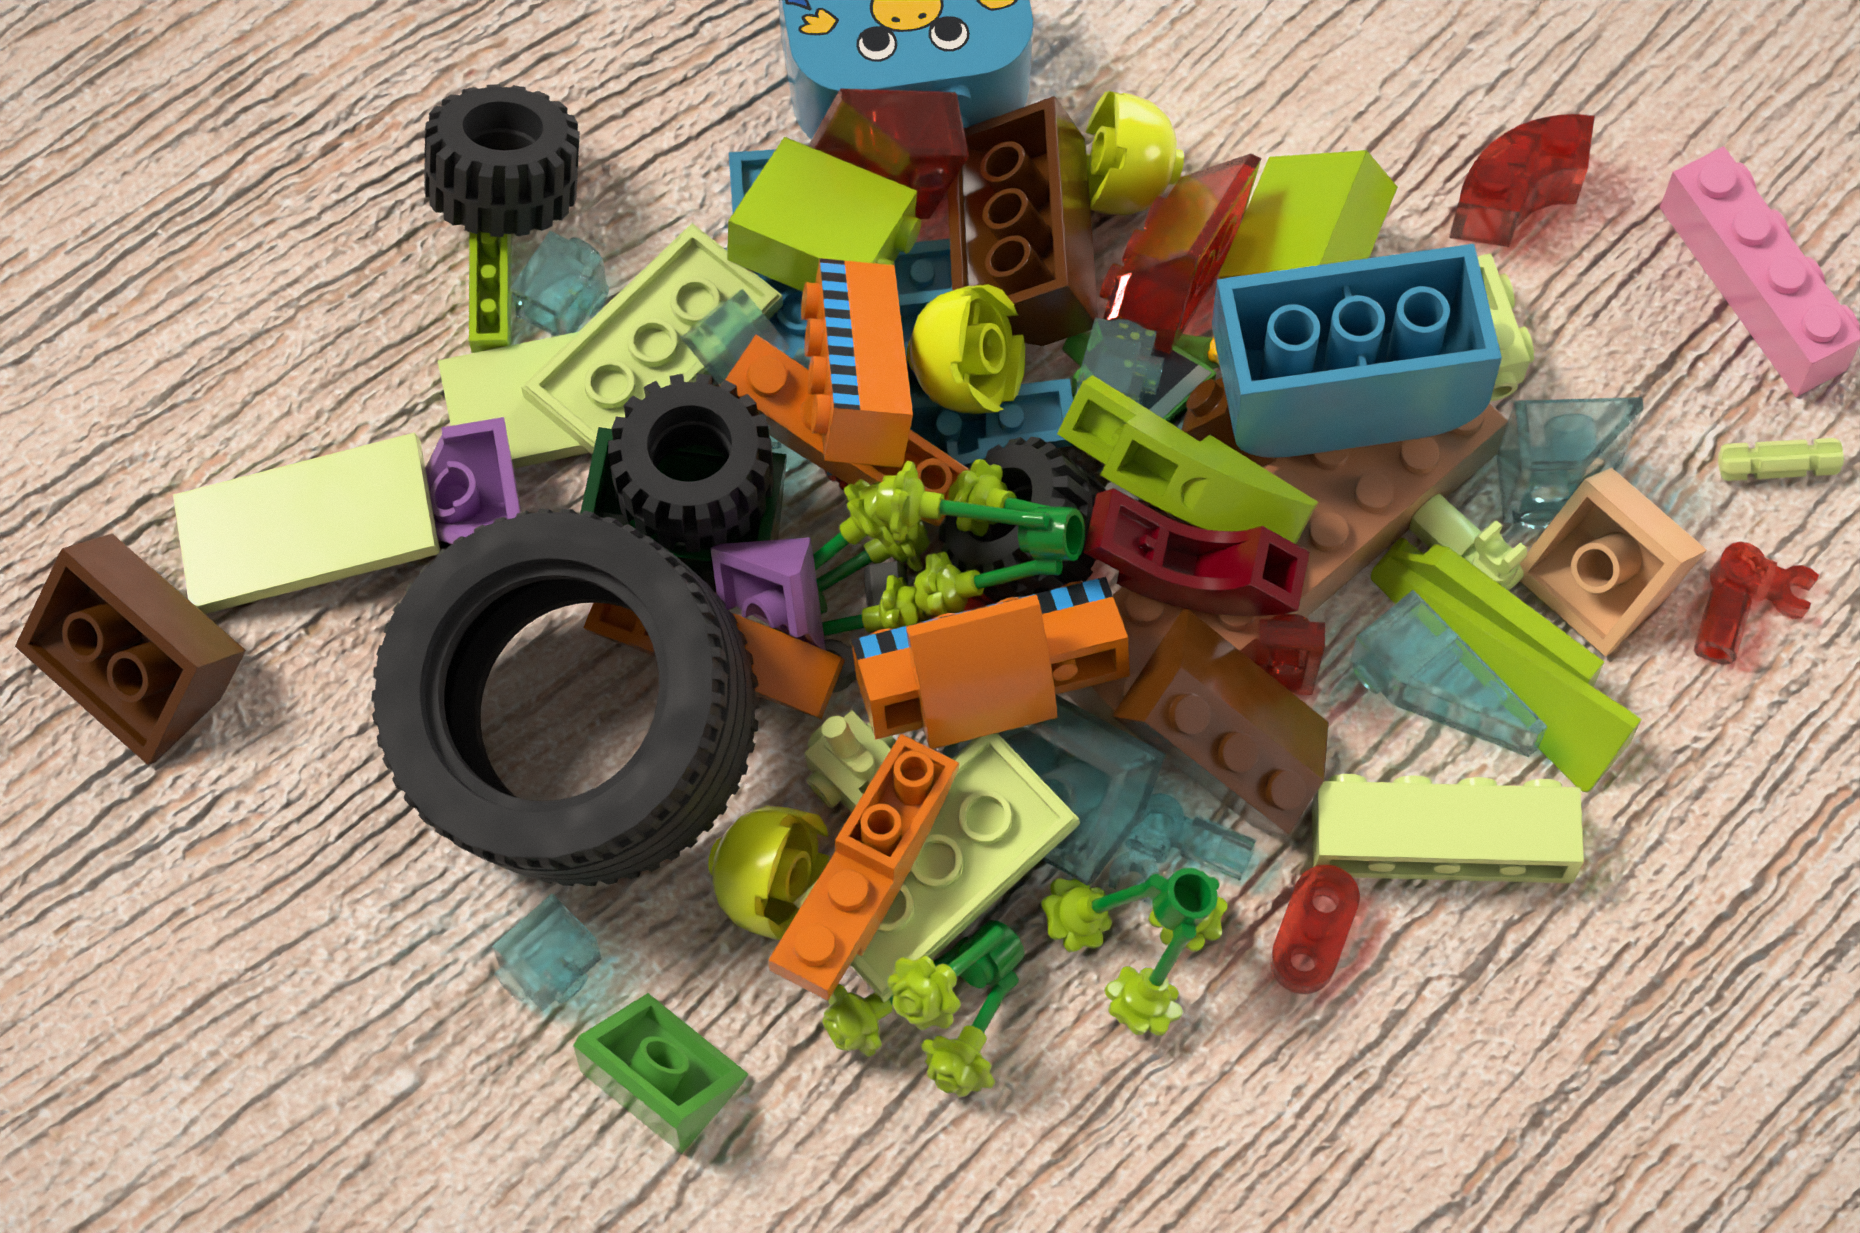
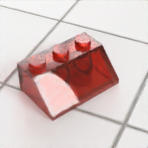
M1250 153L1182 176L1167 198L1160 195L1155 198L1145 221V232L1137 228L1134 230L1122 258V263L1124 264L1119 265L1114 262L1103 281L1100 297L1108 300L1101 323L1102 326L1165 353H1171L1220 273L1246 212L1261 163V157Z

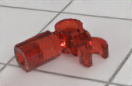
M1740 541L1730 544L1724 549L1710 570V582L1714 589L1709 592L1693 651L1696 656L1721 665L1731 664L1736 661L1752 600L1762 602L1764 599L1769 600L1783 616L1792 619H1802L1809 611L1811 602L1794 596L1790 586H1798L1801 589L1810 590L1817 582L1819 574L1803 565H1793L1787 569L1777 566L1778 562L1776 560L1765 557L1762 551L1751 543Z

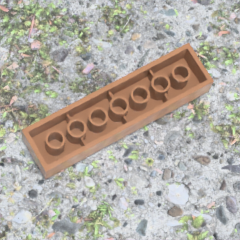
M1489 403L1487 408L1472 421L1442 434L1419 439L1276 458L1275 461L1266 465L1264 469L1318 502L1296 545L1310 552L1299 610L1272 616H1232L1195 610L1190 611L1253 662H1256L1409 530L1412 517L1428 500L1437 494H1441L1446 499L1499 452L1508 420ZM1121 587L1113 594L1128 635L1130 676L1065 693L1137 764L1153 748L1113 718L1112 714L1181 611L1185 608L1159 602Z

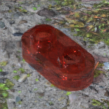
M1333 865L1312 867L1300 876L1295 885L1270 955L1272 974L1276 981L1288 991L1297 994L1315 993L1323 989L1331 981L1360 902L1357 883L1342 868ZM1319 896L1329 897L1335 903L1336 909L1327 913L1321 912L1315 908L1313 900ZM1298 954H1305L1313 960L1315 967L1309 971H1300L1293 966L1291 958Z

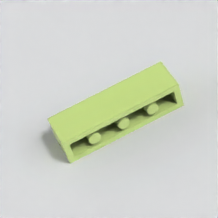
M1356 774L1332 776L1328 781L1322 783L1312 801L1313 877L1574 883L1584 863L1581 787H1562V783L1552 779H1535L1524 783L1523 786L1497 785L1495 780L1485 777L1463 779L1458 784H1432L1431 779L1415 775L1396 778L1393 783L1367 782L1365 777Z

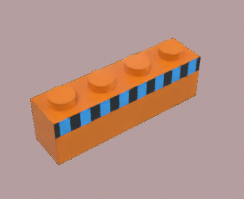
M819 258L815 283L805 282L801 304L802 320H808L804 352L805 357H811L808 373V394L815 395L811 416L812 433L822 434L824 461L902 468L913 411L895 266Z
M1106 577L1086 582H1071L1057 589L1033 594L1037 595L1041 607L1055 695L1130 676L1128 635ZM1010 597V598L1003 599V600L999 601V602L996 603V604H1000V603H1004V602H1008V601H1012V600H1016V599H1020V598H1019V597ZM946 613V614H942V615H939V616L935 617V618L932 619V620L939 619V618H943V617H947V616H951V615H955V614H959V613ZM907 626L896 629H881L868 636L851 640L856 679L875 740L923 728L918 687L911 669Z

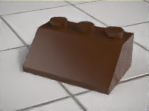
M112 533L61 549L15 645L22 654L147 765L157 762L221 700L246 652L239 643Z
M1183 609L1112 714V717L1250 825L1289 835L1324 782L1329 722L1190 610Z

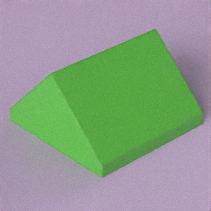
M649 993L579 1035L573 1045L581 1073L681 1155L742 1086L749 1075Z

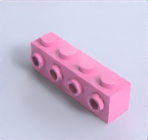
M1723 146L1674 171L1660 205L1661 211L1795 397L1847 371L1860 346L1859 322L1852 310L1845 305H1840L1825 285V278L1819 265L1812 258L1805 257L1795 244L1784 217L1778 211L1771 210L1757 192L1754 178L1748 168L1742 163H1736Z

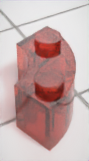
M1583 114L1547 116L1521 124L1494 140L1479 155L1465 178L1449 238L1509 247L1516 228L1531 213L1551 205L1577 204L1588 170L1595 116Z

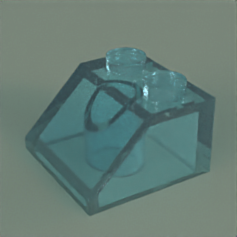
M1642 397L1514 401L1497 452L1503 523H1521L1523 526L1532 529L1547 528L1584 479L1610 468L1616 470L1624 459L1644 409Z

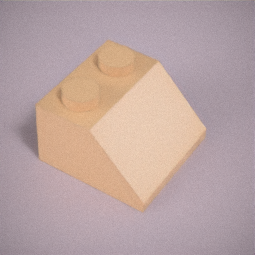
M1610 468L1584 479L1529 549L1527 557L1520 563L1524 572V577L1520 582L1606 657L1672 594L1707 549L1619 473Z

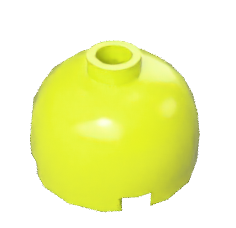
M1105 92L1097 102L1085 132L1095 135L1091 152L1086 154L1090 209L1109 215H1130L1145 211L1163 196L1168 184L1176 185L1179 181L1184 165V152L1181 149H1176V133L1170 119L1153 102L1128 93Z
M987 284L952 290L938 295L918 315L908 343L907 359L919 385L933 402L960 413H995L1003 410L1000 407L1002 402L1014 401L1018 395L1025 371L1024 336L1012 335L1011 325L1007 316H1016L1018 314L1014 304L1002 289Z
M760 807L740 816L731 824L723 837L717 839L713 844L709 854L708 868L710 874L713 875L712 881L719 906L737 926L754 934L781 940L799 911L793 902L818 880L829 862V855L818 853L817 834L828 837L827 826L819 815L787 807Z

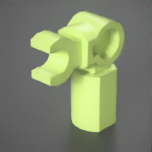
M1441 494L1433 496L1412 517L1409 530L1429 548L1434 545L1450 547L1508 591L1524 577L1520 563L1527 557V549L1521 542L1515 548L1510 547L1500 534L1502 525L1497 520L1493 521L1481 532Z

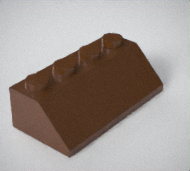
M1053 96L945 135L952 290L987 284L1002 289L1014 304L1018 314L1016 316H1007L1011 325L1012 335H1023L1024 343L1045 346L1099 328L1086 142L1057 98Z

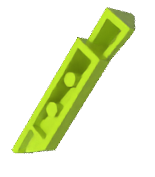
M1399 538L1373 568L1371 580L1576 787H1581L1582 792H1590L1631 743L1642 720L1636 714L1594 688L1604 661L1450 547L1434 545L1424 554L1410 544L1407 539Z

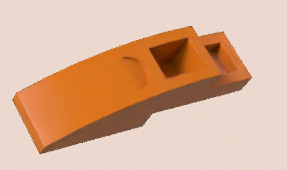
M757 334L754 336L725 380L737 385L738 399L748 394L757 403L758 415L764 414L768 426H770L769 435L848 484L855 485L858 480L863 479L872 485L879 481L883 482V477L886 475H897L900 470L902 471L903 467L824 461L822 434H814L811 430L812 406L815 395L808 394L809 370ZM910 429L903 466L906 461L914 462L918 478L923 483L925 491L944 494V500H949L950 486L957 480L960 473L965 470L970 471V469ZM942 514L940 520L921 517V520L938 527L946 515Z
M592 604L583 626L584 629L592 634L656 657L648 632L634 611L611 604ZM732 613L738 622L736 625L739 631L744 634L748 642L745 649L753 656L754 664L751 667L753 674L757 676L759 684L755 688L756 696L822 720L845 659L778 630Z
M903 734L899 735L836 837L833 856L768 959L769 971L827 1001L830 999L856 954L862 956L896 898L947 797L959 770V762Z

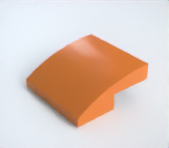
M1037 595L906 627L911 669L918 687L923 730L929 748L935 749L1058 718L1049 649Z

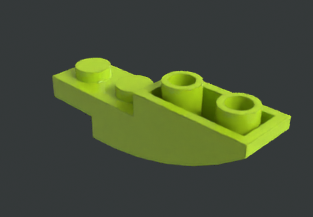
M1091 375L1082 382L1057 432V435L1104 463L1105 466L1100 474L1101 476L1161 510L1202 529L1243 531L1264 526L1296 544L1318 504L1313 498L1213 436L1208 435L1201 442L1094 375Z

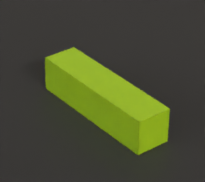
M469 232V344L472 353L511 345V234H504V237H490V233L480 232L475 234Z

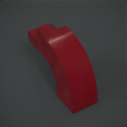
M1114 488L1097 493L1084 553L1118 570L1119 574L1116 584L1130 591L1185 609L1232 616H1272L1298 611L1310 555L1309 551L1264 526L1243 531H1214L1192 527L1169 519Z

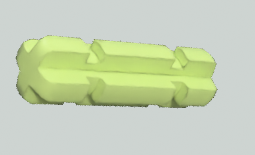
M1836 438L1814 439V445H1808L1805 439L1755 442V448H1749L1747 443H1730L1721 446L1718 454L1720 476L1727 481L1748 480V474L1753 473L1756 479L1805 477L1807 470H1812L1815 476L1836 475L1840 472L1844 463L1842 444Z

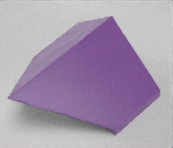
M504 417L441 427L442 435L425 469L438 540L453 544L457 538L461 536L467 537L474 533V529L482 524L485 526L492 524L495 519L506 517L507 519L516 517L517 513L521 512Z
M811 537L725 543L710 548L717 595L726 603L725 607L727 610L737 607L742 610V616L745 618L753 616L787 635L826 650Z

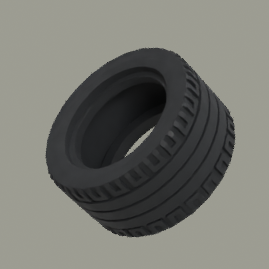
M539 509L537 513L523 511L517 513L516 517L511 519L501 517L495 519L492 524L486 526L482 524L474 529V533L467 537L461 536L454 540L453 545L449 546L446 550L442 549L429 566L425 565L419 571L420 575L415 578L414 582L409 583L405 590L407 593L400 603L397 602L392 610L394 613L390 622L386 623L383 643L379 645L376 653L378 656L377 666L373 668V678L376 681L375 690L372 691L371 697L375 709L372 717L374 724L378 726L379 734L376 736L378 747L382 748L384 752L382 759L386 768L394 773L392 780L396 788L405 792L404 800L409 806L419 812L418 816L424 823L435 827V832L475 856L523 876L539 879L550 884L556 882L563 886H574V884L596 886L598 881L610 885L617 883L618 879L637 878L640 877L642 871L648 870L653 872L660 868L662 861L666 859L672 861L680 856V851L686 847H693L698 842L696 838L703 831L708 832L714 826L713 821L717 819L719 814L723 815L728 808L725 804L732 794L736 795L740 788L738 783L742 775H746L749 767L746 764L748 755L753 753L756 745L753 742L754 732L758 731L759 721L755 719V709L759 708L760 698L756 696L755 688L759 684L757 676L753 674L751 667L754 664L753 656L745 649L748 642L744 634L739 631L736 625L738 622L734 615L726 609V603L692 569L655 540L640 533L628 524L624 526L614 518L607 516L605 518L598 517L595 513L583 511L581 514H578L573 509H562L559 513H554L550 509ZM580 603H605L634 611L651 639L659 672L657 706L654 718L642 744L621 770L598 787L585 793L552 801H534L517 798L496 774L486 753L482 738V697L490 671L498 656L511 639L529 623L542 615L565 606Z

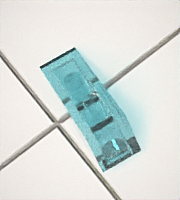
M1414 590L1356 637L1350 661L1353 663V670L1359 681L1372 693L1378 694L1381 692L1394 706L1523 756L1530 757L1538 750L1547 725Z

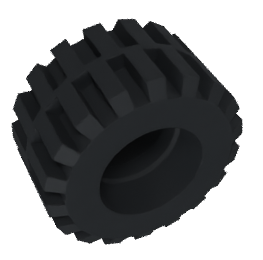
M492 84L480 89L470 87L463 89L461 95L451 94L442 100V106H434L429 113V121H426L424 191L425 196L429 198V205L435 213H444L443 220L453 226L463 225L465 226V231L475 234L480 232L490 233V237H504V234H515L518 237L530 235V230L543 231L552 227L553 220H563L569 214V207L574 206L577 198L580 131H578V122L574 115L567 114L568 108L560 101H550L549 95L540 91L530 92L526 90V87L516 85L500 87V84Z
M697 373L696 382H684V375L677 374L669 376L670 385L661 388L657 381H654L644 386L645 398L643 400L632 395L624 404L625 418L616 416L611 428L613 440L608 443V455L616 499H619L621 512L627 522L635 520L636 530L648 537H651L654 533L658 534L659 544L664 548L673 550L676 542L685 543L686 552H700V543L711 541L714 547L727 543L726 535L731 532L739 538L750 531L749 516L757 520L761 519L767 509L766 497L772 496L774 486L772 444L769 437V426L764 414L758 415L757 403L748 394L738 399L737 385L724 379L719 387L713 386L711 375ZM686 445L708 446L719 451L728 459L724 466L714 475L694 482L671 479L656 468L668 453Z
M1021 437L1010 439L1005 448L998 444L988 450L987 456L983 460L988 465L995 464L1002 467L1001 482L1006 484L1007 491L1015 494L1016 499L1051 507H1072L1078 509L1084 520L1085 539L1081 555L1077 560L1062 561V572L1060 575L1039 574L984 588L983 594L995 603H998L1010 597L1021 598L1057 589L1071 582H1080L1081 580L1086 582L1093 573L1090 569L1097 559L1084 553L1096 495L1106 491L1104 486L1050 442L1046 443L1041 438L1030 437L1027 441ZM946 515V521L939 527V540L944 543L940 550L948 555L952 565L958 568L961 573L977 570L982 574L1035 560L1030 553H1025L1020 549L1018 525L1004 523L989 524L986 534L984 536H977L972 531H960L957 528V517Z

